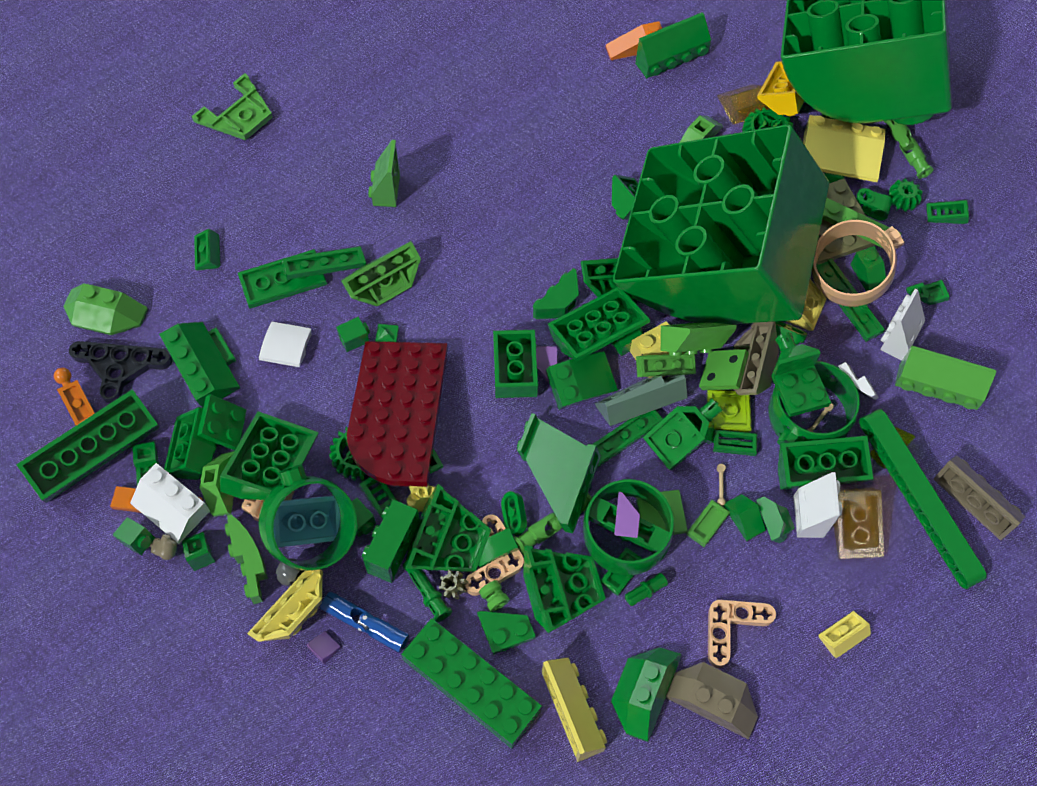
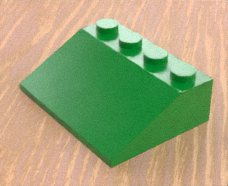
M616 287L548 323L553 342L561 352L578 361L650 323V319L622 289Z
M258 411L220 476V492L240 499L265 500L267 495L281 483L278 472L291 466L303 465L319 432Z

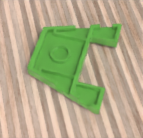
M244 73L233 82L234 88L243 94L239 100L219 116H216L206 107H202L192 116L193 121L214 130L247 140L272 119L271 111L256 91L248 75Z

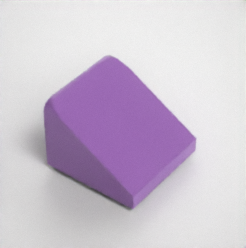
M325 631L307 644L308 649L323 664L341 648Z

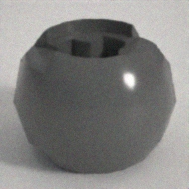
M287 558L288 560L298 561L295 558ZM280 562L276 570L278 581L288 587L304 572Z

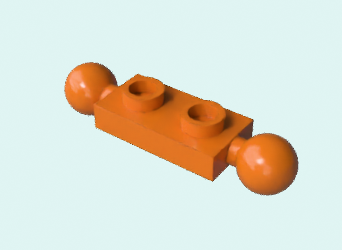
M64 367L58 368L54 372L53 377L63 387L58 388L57 391L75 425H78L95 413L78 380L71 383V372Z

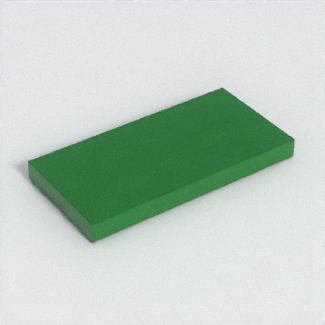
M313 249L290 257L315 254L316 251ZM282 259L238 272L249 309L327 285L324 274L287 280L282 266Z

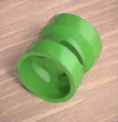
M498 580L488 583L479 591L481 597L488 602L487 607L490 612L499 610L510 601L507 594L502 592V586Z

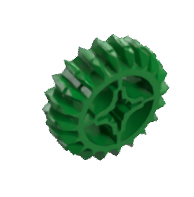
M763 107L761 111L756 108L754 113L750 112L744 120L742 132L755 130V126H758V129L791 125L793 128V123L790 122V117L778 115L770 108L766 110Z
M346 426L345 433L339 431V438H333L334 445H330L332 453L329 454V457L333 460L331 462L332 466L337 468L338 474L343 473L346 479L351 475L353 481L357 479V476H360V479L364 481V476L367 474L356 465L350 451L346 454L347 457L344 460L342 459L343 450L348 446V427Z

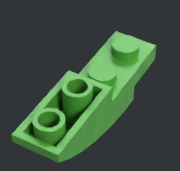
M232 514L227 515L228 523L225 524V531L227 537L231 538V544H228L230 557H234L237 563L240 564L242 575L247 578V584H244L246 597H250L254 604L261 603L263 599L260 580L268 579L263 558L246 528Z

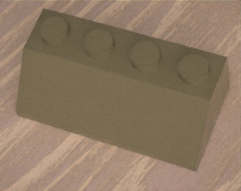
M957 455L947 462L933 478L934 481L1000 541L1025 518L1018 507L1007 501L1000 491L988 484L982 475L977 474L965 460Z

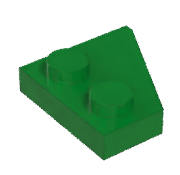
M487 611L477 612L493 655L536 639L527 615Z

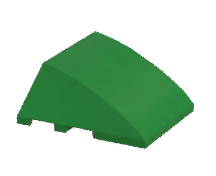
M437 484L425 504L410 542L405 569L475 572L491 529L472 512H469L462 506L457 499L447 493L442 486Z
M525 545L524 581L534 617L548 633L606 599L593 557L568 552L566 554L552 552L551 549L539 550L534 549L533 546Z

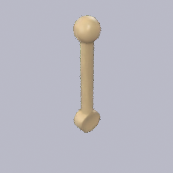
M832 403L829 407H825L807 431L813 432L827 412L832 411L834 407Z
M718 464L717 471L719 472V499L717 503L721 506H724L726 503L723 484V472L726 469L724 464Z

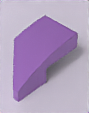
M536 346L538 375L549 382L545 370L549 366L557 364V347Z
M619 492L614 535L638 538L640 514L625 495Z

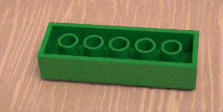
M132 389L16 465L40 499L47 503L158 430L159 426Z
M432 618L401 654L405 663L511 749H513L541 712L542 705Z

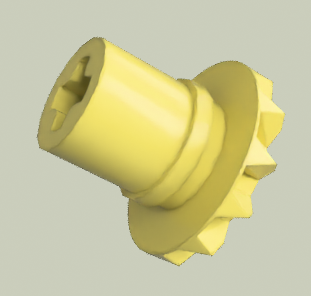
M429 484L428 487L409 486L411 494L407 498V505L418 509V512H423L425 504L435 487L429 486Z

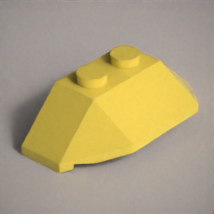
M321 569L304 571L247 634L258 642L290 639L293 635H296L301 630L303 623L317 612L318 607L322 603L323 571Z

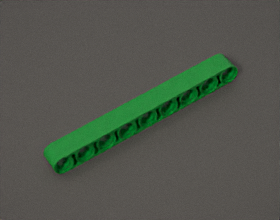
M878 409L860 418L859 423L863 432L868 437L871 445L958 584L964 589H969L987 578L985 569L887 414L882 409Z

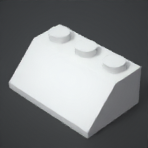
M157 463L140 479L130 502L131 505L167 535H170L178 544L210 512L209 508L200 498Z

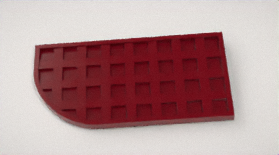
M365 341L347 430V443L351 456L357 466L371 478L393 486L428 487L448 352L447 343Z

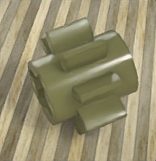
M448 570L447 575L440 577L442 581L439 589L445 591V597L450 598L453 596L455 599H459V595L467 592L465 584L468 581L462 579L463 574L457 571L454 574V572Z

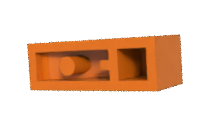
M660 22L640 25L607 43L605 47L610 60L637 55L639 38L662 29Z

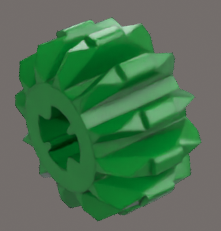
M906 178L902 181L897 180L889 189L888 196L892 198L891 206H896L897 210L901 208L904 212L908 209L911 211L920 204L923 191L919 189L920 184L914 185L913 180L908 182Z

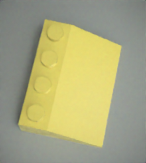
M809 115L804 131L803 144L822 172L878 182L885 143V129Z

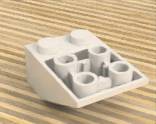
M914 289L911 296L908 294L905 296L888 329L880 340L884 342L880 350L901 361L913 345L925 322L917 289Z
M835 472L798 488L794 494L797 537L824 538L842 514V503L838 502L840 482L836 480Z

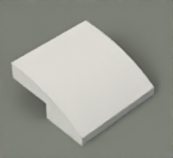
M271 322L261 347L259 360L300 367L306 355L305 348L312 335L311 328Z
M846 362L838 366L851 378L856 388L874 400L879 398L865 376L858 379Z

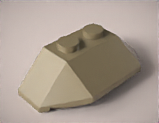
M775 322L753 323L751 329L744 333L734 345L733 350L746 349L749 353L740 388L734 389L738 395H758L770 388L772 382L771 375L779 353L778 344L775 341L777 338Z
M705 662L676 672L666 695L667 699L746 739H749L758 718L747 683Z

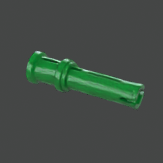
M405 569L422 594L424 606L429 607L434 615L433 620L438 623L448 618L452 614V609L446 606L441 592L433 588L422 569Z

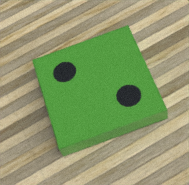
M741 349L712 351V353H708L699 387L702 390L739 389L749 355L748 351Z

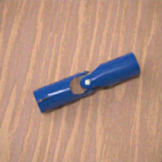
M332 591L328 592L321 603V610L361 632L368 633L370 637L398 653L402 652L409 640L410 635L380 618L374 617L371 613ZM356 615H360L358 623L352 619Z

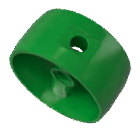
M633 479L614 481L601 488L589 502L583 521L584 542L591 557L607 571L624 576L645 573L661 562L670 548L674 535L672 509L664 495L652 485ZM619 492H622L625 497H635L646 501L663 518L666 530L639 518L638 538L618 536L623 541H631L654 553L647 558L627 561L612 557L596 544L590 533L589 521L613 533L615 532L617 506L608 502V500L617 498Z

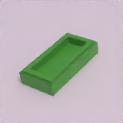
M711 500L687 531L686 535L705 547L730 512L714 500Z

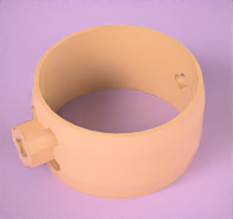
M847 220L835 224L826 230L817 242L812 267L815 285L826 298L842 306L858 307L877 300L888 290L893 282L897 266L896 249L904 245L901 234L893 226L884 231L877 225L863 220ZM848 235H861L876 241L884 248L890 259L891 270L888 276L880 285L863 293L849 294L833 289L824 282L816 267L819 255L832 241Z

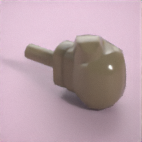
M163 534L161 539L155 538L149 547H151V553L164 560H171L176 553L177 542L170 535Z

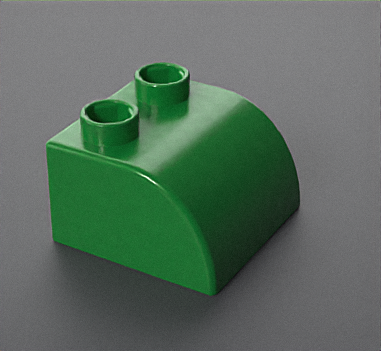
M787 0L781 60L792 87L813 109L843 122L873 123L894 120L896 123L903 125L923 123L934 114L947 113L951 110L952 94L947 0Z
M781 125L652 147L646 154L614 271L613 282L628 295L644 305L664 314L691 322L744 324L799 320L803 315L829 189V180L791 125Z

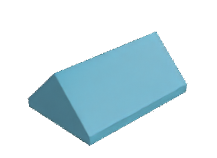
M334 496L282 501L274 519V537L278 548L334 541L340 524V512Z

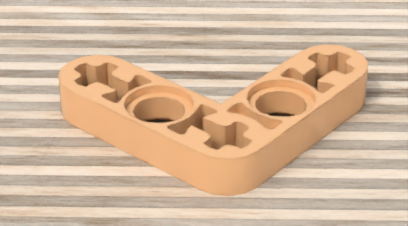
M487 515L482 520L486 525L488 522L496 523L495 530L497 533L506 529L501 520L495 515ZM491 529V532H490L489 537L492 536V535H494V532H493L492 529ZM519 549L511 553L514 560H519L518 566L509 565L510 558L508 555L498 558L467 576L466 591L472 596L480 595V589L487 585L485 580L479 583L478 589L475 587L470 588L472 580H475V582L482 580L481 574H484L488 583L495 580L501 583L519 573L524 566V558ZM492 568L499 569L501 571L500 577L496 579L490 578L488 575L489 570Z
M714 601L708 611L709 663L713 667L722 668L730 660V624L769 626L776 618V611L773 606L755 602ZM717 606L721 607L722 611H725L721 615V622H716L718 620V613L714 612V610H716ZM740 607L745 608L748 612V617L745 619L739 618L736 615V609ZM753 609H755V614H761L763 610H766V614L770 616L767 620H764L762 615H756L753 620ZM715 628L723 629L725 638L720 640L715 638L713 630ZM718 645H722L720 654L725 656L721 662H718L717 657H713L718 651Z

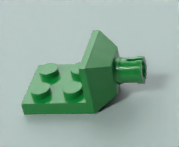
M786 333L787 338H785L784 334L779 335L775 341L781 353L771 377L788 417L829 407L831 401L815 367V363L821 354L819 349L804 344L796 345L791 333Z
M713 398L701 408L696 406H677L643 436V439L669 470H673L703 442L708 444L713 442L714 424L712 420L724 410L721 406H718V402Z

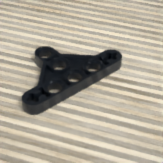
M76 341L69 347V354L74 361L89 363L101 378L100 395L106 403H112L121 397L124 386L148 370H164L172 363L169 352L162 348ZM98 350H105V354L102 357H95V353ZM118 352H126L123 359H115ZM138 354H146V358L143 361H136ZM162 356L165 357V359H162L161 362H158L157 359H161ZM114 370L121 371L120 376L117 378L110 377ZM116 389V393L113 396H105L107 390Z

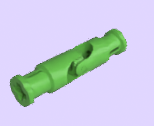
M894 120L884 121L890 127V133L893 138L899 141L900 149L910 166L915 168L918 179L929 176L934 169L925 160L924 152L915 138L912 137L907 125L896 123Z
M589 493L586 496L581 513L586 510L592 499ZM553 512L528 527V531L519 537L515 536L514 540L519 551L524 555L525 545H539L558 532L562 526ZM546 524L551 527L548 531H545Z

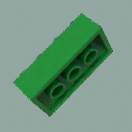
M701 12L639 38L635 64L646 79L657 76L668 69H673L682 63H687L699 56H704L709 52L711 37L704 13Z
M203 322L179 323L159 334L193 397L202 408L204 407L207 395L212 394L222 399L240 389L239 384Z
M867 436L780 444L778 459L780 490L800 488L832 472L836 473V480L840 484L861 483L874 479Z

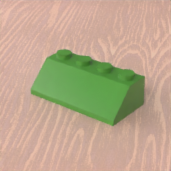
M911 346L899 364L895 386L901 387L906 391L922 393L926 397L942 399L946 403H955L967 409L977 410L986 399L996 370Z

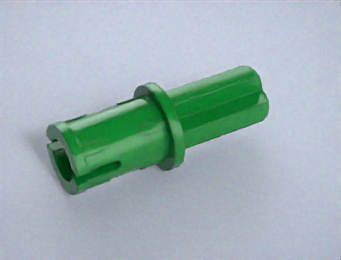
M659 573L646 582H640V586L625 594L626 602L633 606L646 597L651 598L653 593L668 585L667 579L662 573Z

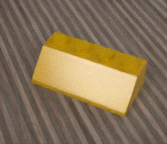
M782 61L775 62L757 98L778 115L793 116L799 113L804 100L797 94L788 80Z

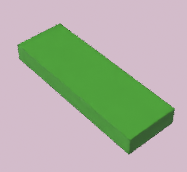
M669 354L636 356L637 377L696 374L695 354H682L681 356H670Z

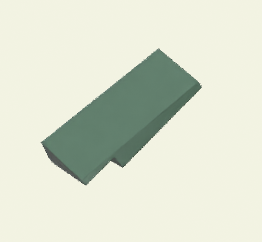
M671 375L665 379L662 376L648 377L596 402L595 406L609 426L686 399V378L684 375Z

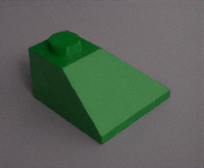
M614 175L612 177V206L619 218L629 220L638 182L635 178Z

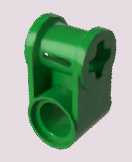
M867 188L860 189L856 200L860 206L861 204L863 205L861 209L864 214L879 221L886 220L891 208L892 198Z

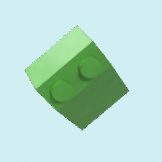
M396 140L390 141L376 161L375 170L371 171V182H373V185L369 186V198H372L373 206L396 207L400 169Z

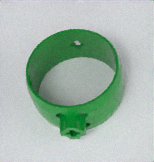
M816 361L815 363L816 370L824 387L831 390L839 398L846 413V426L830 433L807 431L792 422L785 414L780 403L779 393L776 386L774 387L769 399L768 413L771 426L779 437L777 441L779 445L781 443L845 438L856 422L860 401L854 382L844 371L826 362Z
M299 464L278 472L281 483L267 495L259 513V532L266 549L278 561L298 570H319L335 564L348 552L356 536L357 515L352 501L333 482L314 476H306L303 465ZM308 484H321L332 493L339 507L340 524L337 535L331 545L320 555L304 561L288 560L281 553L275 541L274 519L282 501L295 489Z

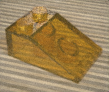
M876 488L840 489L838 502L842 503V514L838 517L836 523L833 524L838 558L884 557L881 490Z

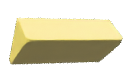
M853 611L820 633L819 638L831 654L838 658L870 636V624Z

